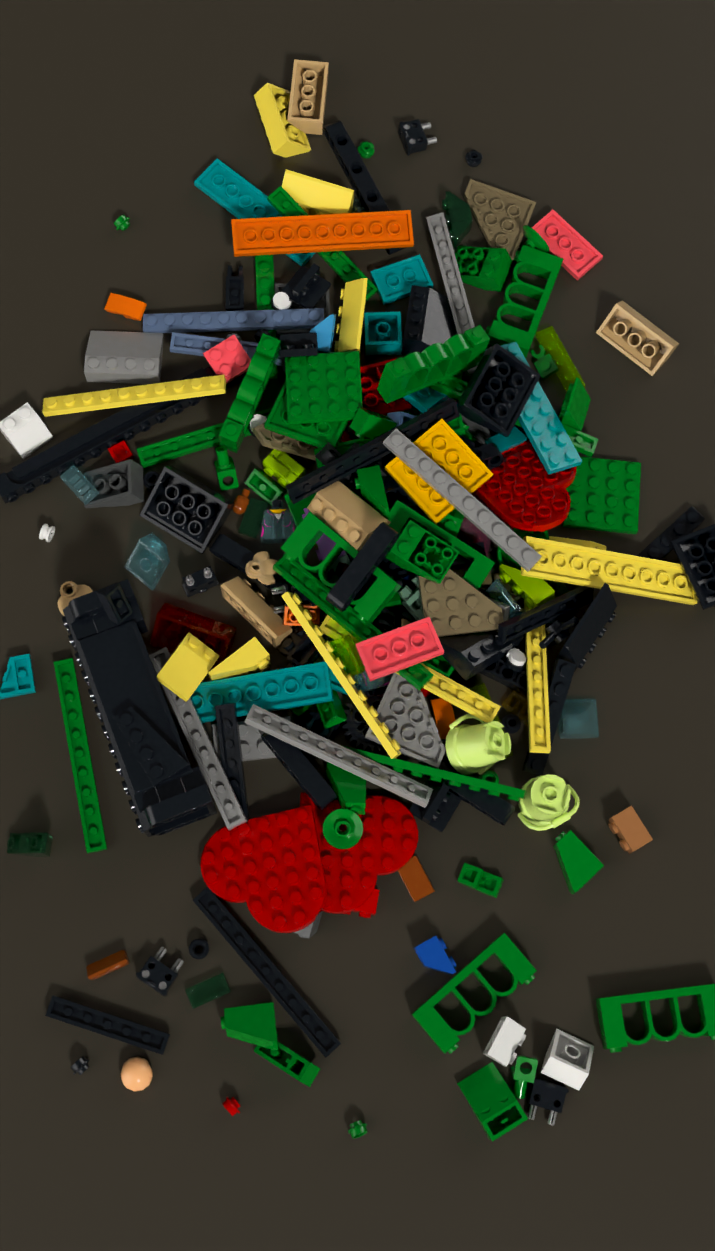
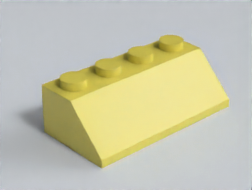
M266 83L254 94V98L273 154L286 158L309 152L311 147L306 134L287 120L291 91Z
M286 169L282 188L308 215L352 213L354 190Z
M368 278L346 282L345 289L341 288L340 300H343V306H339L338 317L342 318L341 324L337 323L336 334H339V341H335L334 352L359 351L360 357Z

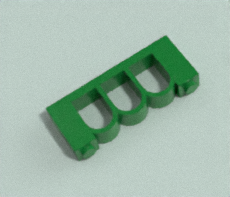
M523 245L521 251L517 250L514 261H517L512 273L511 284L505 290L503 305L497 310L492 326L488 325L486 334L490 338L488 344L492 346L495 344L501 346L517 342L524 357L527 358L560 271L563 258ZM525 272L548 281L545 289L521 281L517 275ZM518 293L540 302L537 310H533L514 303L509 296ZM510 314L532 323L527 332L505 324L501 317Z
M478 325L466 330L464 334L452 336L443 344L435 343L421 353L413 352L404 358L400 357L385 364L377 390L386 404L476 367L485 353L490 338L482 326Z
M264 333L262 334L247 373L239 387L236 399L219 433L220 446H226L232 452H238L280 355V340Z
M397 500L389 512L391 519L389 520L391 522L389 526L400 533L405 523L411 520L458 550L461 556L471 561L462 579L479 590L495 562Z
M311 512L306 515L281 547L285 552L284 556L291 562L296 560L304 568L313 573H318L322 583L330 588H333L335 584L329 582L327 572L342 551L345 550L353 558L359 553L357 549ZM324 533L336 545L322 563L314 567L310 566L307 561V555ZM379 567L373 572L378 577L363 597L359 600H353L350 604L355 606L353 609L358 612L356 616L363 622L367 620L373 623L402 587Z
M503 933L411 1015L443 1054L447 1051L451 1054L459 1047L457 1042L460 1039L457 1035H465L470 1032L475 1023V1016L491 1013L496 1006V997L510 995L517 988V984L522 985L525 983L528 985L535 978L533 974L537 970L509 937ZM492 954L511 976V985L505 992H498L493 989L477 970ZM471 973L490 995V1004L482 1012L474 1010L455 989ZM450 992L469 1015L468 1025L461 1031H456L449 1027L434 1009V1006Z
M715 984L596 999L603 1049H610V1053L622 1052V1047H628L627 1044H644L651 1038L657 1041H671L679 1034L689 1038L710 1036L711 1040H715ZM696 995L701 1019L700 1027L696 1032L690 1033L683 1027L677 997ZM668 998L673 1028L671 1033L662 1037L654 1029L649 1000ZM641 1002L645 1032L640 1039L633 1040L626 1034L621 1004Z

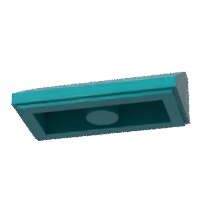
M513 427L508 437L497 434L486 439L485 442L486 444L495 443L500 452L503 453L523 444L527 437L518 428Z

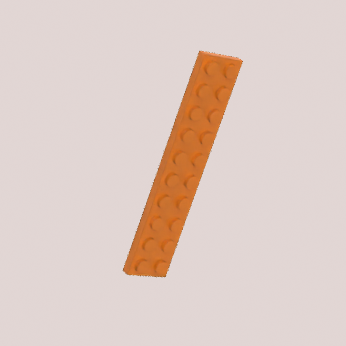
M411 210L231 219L234 257L414 246Z

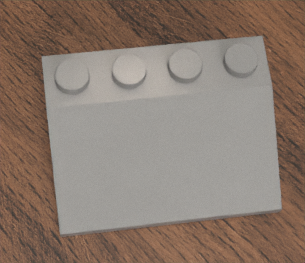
M91 330L84 364V374L87 382L160 383L164 334Z

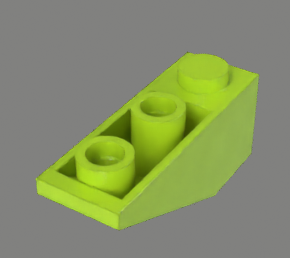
M504 564L499 566L500 579L512 587L515 595L521 596L529 609L555 598V590L544 579L522 576L521 570Z

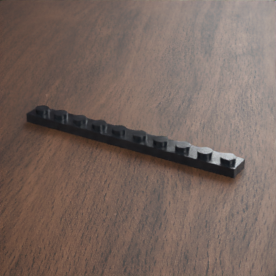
M450 398L396 428L412 442L423 435L440 419L448 423L459 417L456 401ZM396 428L286 485L285 487L291 502L295 504L356 472L357 469H361L391 453L383 445V441Z
M208 887L193 899V902L324 1057L329 1056L341 1044L340 1041Z

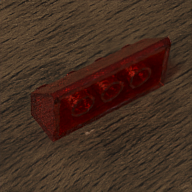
M164 603L157 612L150 645L161 649L167 647L169 652L173 653L177 645L189 632L220 655L213 665L215 668L228 657L237 628Z

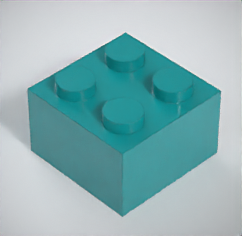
M401 311L364 313L366 356L402 355Z

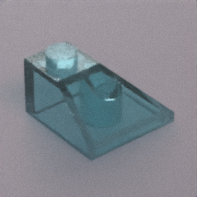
M153 533L139 539L124 566L152 591L156 588L170 563L166 544Z
M498 579L483 593L487 597L510 606L508 620L525 612L520 603Z
M596 699L565 700L559 720L560 739L599 737Z

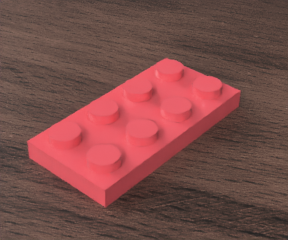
M551 210L531 227L547 243L549 254L563 258L561 266L577 281L603 258V255L555 210Z
M430 617L355 644L369 681L444 654V649Z

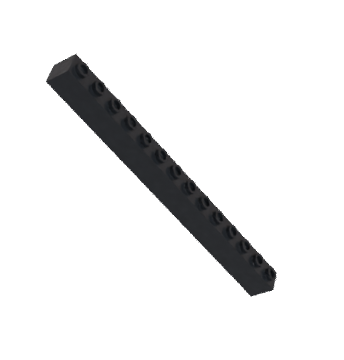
M209 365V367L201 368L180 380L216 376V374ZM234 380L226 384V389L234 383ZM213 395L129 406L13 467L10 472L1 473L0 495L5 504L14 502L19 496L33 492L36 487L50 483L53 478L67 474L70 469L84 465L91 458L99 457L102 452L123 440L129 441L136 434L148 431L151 426L163 423L168 417L178 415L185 408L195 406L200 400L206 397L210 398Z

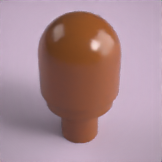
M243 489L241 495H237L235 498V504L232 508L234 513L240 515L246 512L250 501L248 499L249 490Z

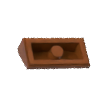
M417 856L412 857L407 864L398 870L414 902L435 892Z
M120 950L86 967L88 979L95 980L128 965L130 962L125 950Z

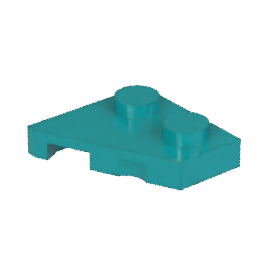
M30 654L9 658L7 671L2 679L0 699L36 693Z

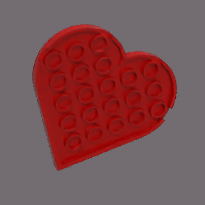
M526 440L523 444L501 453L504 457V462L500 466L490 469L493 476L474 493L501 520L512 528L544 532L560 525L567 518L570 511L571 499L566 488L574 481L577 466L548 475L530 440Z
M306 793L300 794V807L311 805L313 808L325 873L327 896L321 911L342 914L357 909L371 896L376 886L377 875L394 873L413 857L418 843V827L412 813L399 801L385 796L366 795L365 815H358L363 823L361 839L351 848L338 849L330 845L323 834V823L326 817L332 811L342 809L338 800H334L321 811ZM341 824L339 826V829L341 831H345L347 829V826L345 824Z
M307 805L249 819L247 822L231 830H228L227 826L219 829L208 840L201 857V872L208 888L223 900L234 903L246 902L254 919L263 927L273 932L292 933L309 926L324 907L327 896V885L312 806Z

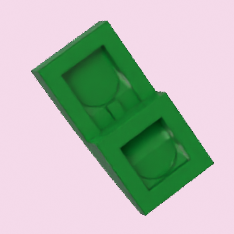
M464 863L457 882L494 898H497L504 881L501 877L467 863Z

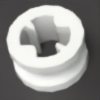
M45 523L40 530L39 539H46V542H50L55 533V526L49 527Z

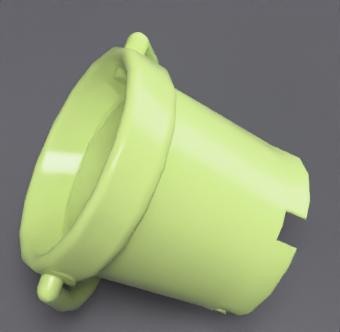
M465 714L449 725L450 730L446 736L445 748L453 768L463 775H472L477 772L481 775L496 762L506 759L505 755L511 752V739L509 733H504L501 729L504 725L498 721L486 723L471 714ZM472 718L479 720L482 723L476 725H458L462 721Z
M551 774L538 776L528 780L521 788L526 791L525 799L520 798L518 802L521 811L518 813V817L528 828L536 831L556 828L571 819V816L576 813L579 808L580 798L569 784H565L563 778ZM570 794H572L575 799V805L572 810L567 812Z

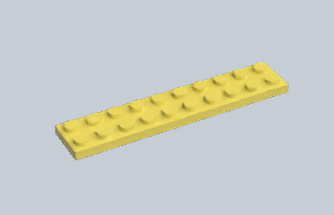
M529 536L523 538L542 557L529 572L521 567L522 576L601 589L604 583L609 585L610 590L614 592L689 605L697 604L698 598L681 564Z

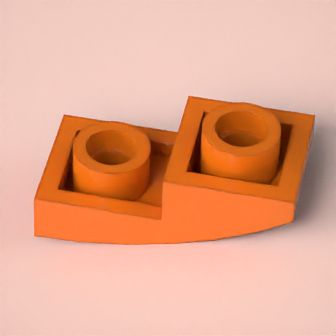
M110 293L105 310L109 313L123 315L128 319L141 321L147 304L130 297Z
M300 604L304 610L307 609L312 615L311 621L313 624L319 625L321 609L317 605ZM285 605L283 625L301 626L289 607Z
M442 698L431 699L438 734L441 739H446L450 730L449 725L455 721L452 704Z

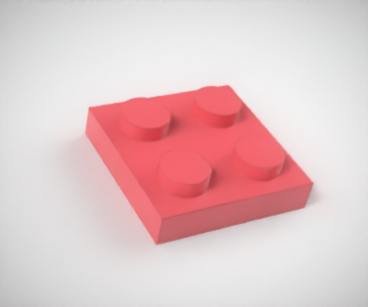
M235 335L230 336L203 353L215 374L225 375L226 384L247 372L251 362L250 357Z

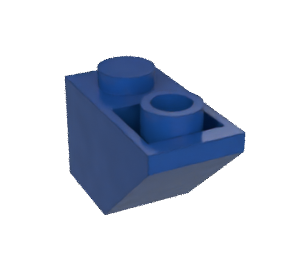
M434 936L414 948L423 967L450 975L456 973L454 968L457 965L452 956H447L445 952L447 947L442 938L438 939L437 936Z

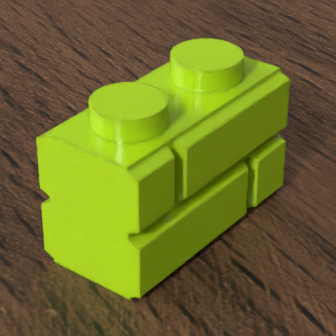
M273 449L263 460L264 472L270 477L275 476L283 488H286V485L306 474V469L283 451Z

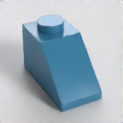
M336 314L329 315L310 330V333H317L318 351H332Z

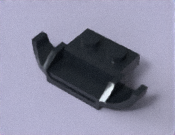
M324 612L323 617L325 619L327 614ZM296 626L294 631L277 649L290 662L285 668L313 664L321 655L302 626ZM323 634L324 640L331 643L330 637Z

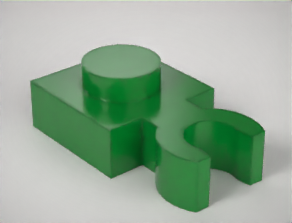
M539 345L541 352L536 354L534 350H531V355L538 359L534 364L541 377L546 379L559 371V368L550 353L546 355V349Z

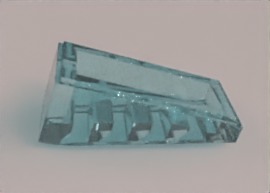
M74 465L60 476L62 481L85 505L99 494V491ZM91 489L88 493L82 496L87 490Z

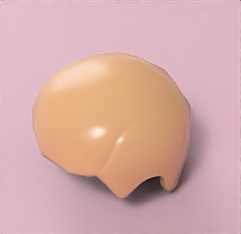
M139 1056L129 1058L123 1064L121 1070V1080L124 1086L136 1092L142 1091L150 1085L153 1072L148 1060Z

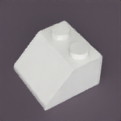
M28 402L0 421L1 433L23 460L53 439L50 431Z
M507 1016L501 1017L483 1054L507 1067L508 1063L512 1065L517 1056V1053H515L517 1046H521L527 1036L524 1034L526 1029Z
M556 1029L545 1055L541 1073L579 1091L589 1075L594 1046Z

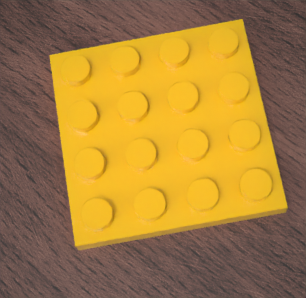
M440 419L413 442L470 494L474 493L493 476L488 467L443 419ZM395 457L385 466L384 469L435 524L439 523L455 509L398 457Z

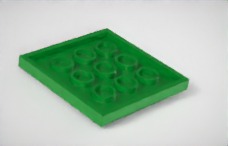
M359 351L285 357L288 425L352 421L358 408H363Z
M285 381L264 427L267 430L319 448H323L329 442L336 449L348 421L288 425Z
M581 457L582 463L576 468L575 479L566 488L571 502L569 514L563 521L562 527L637 534L641 463Z

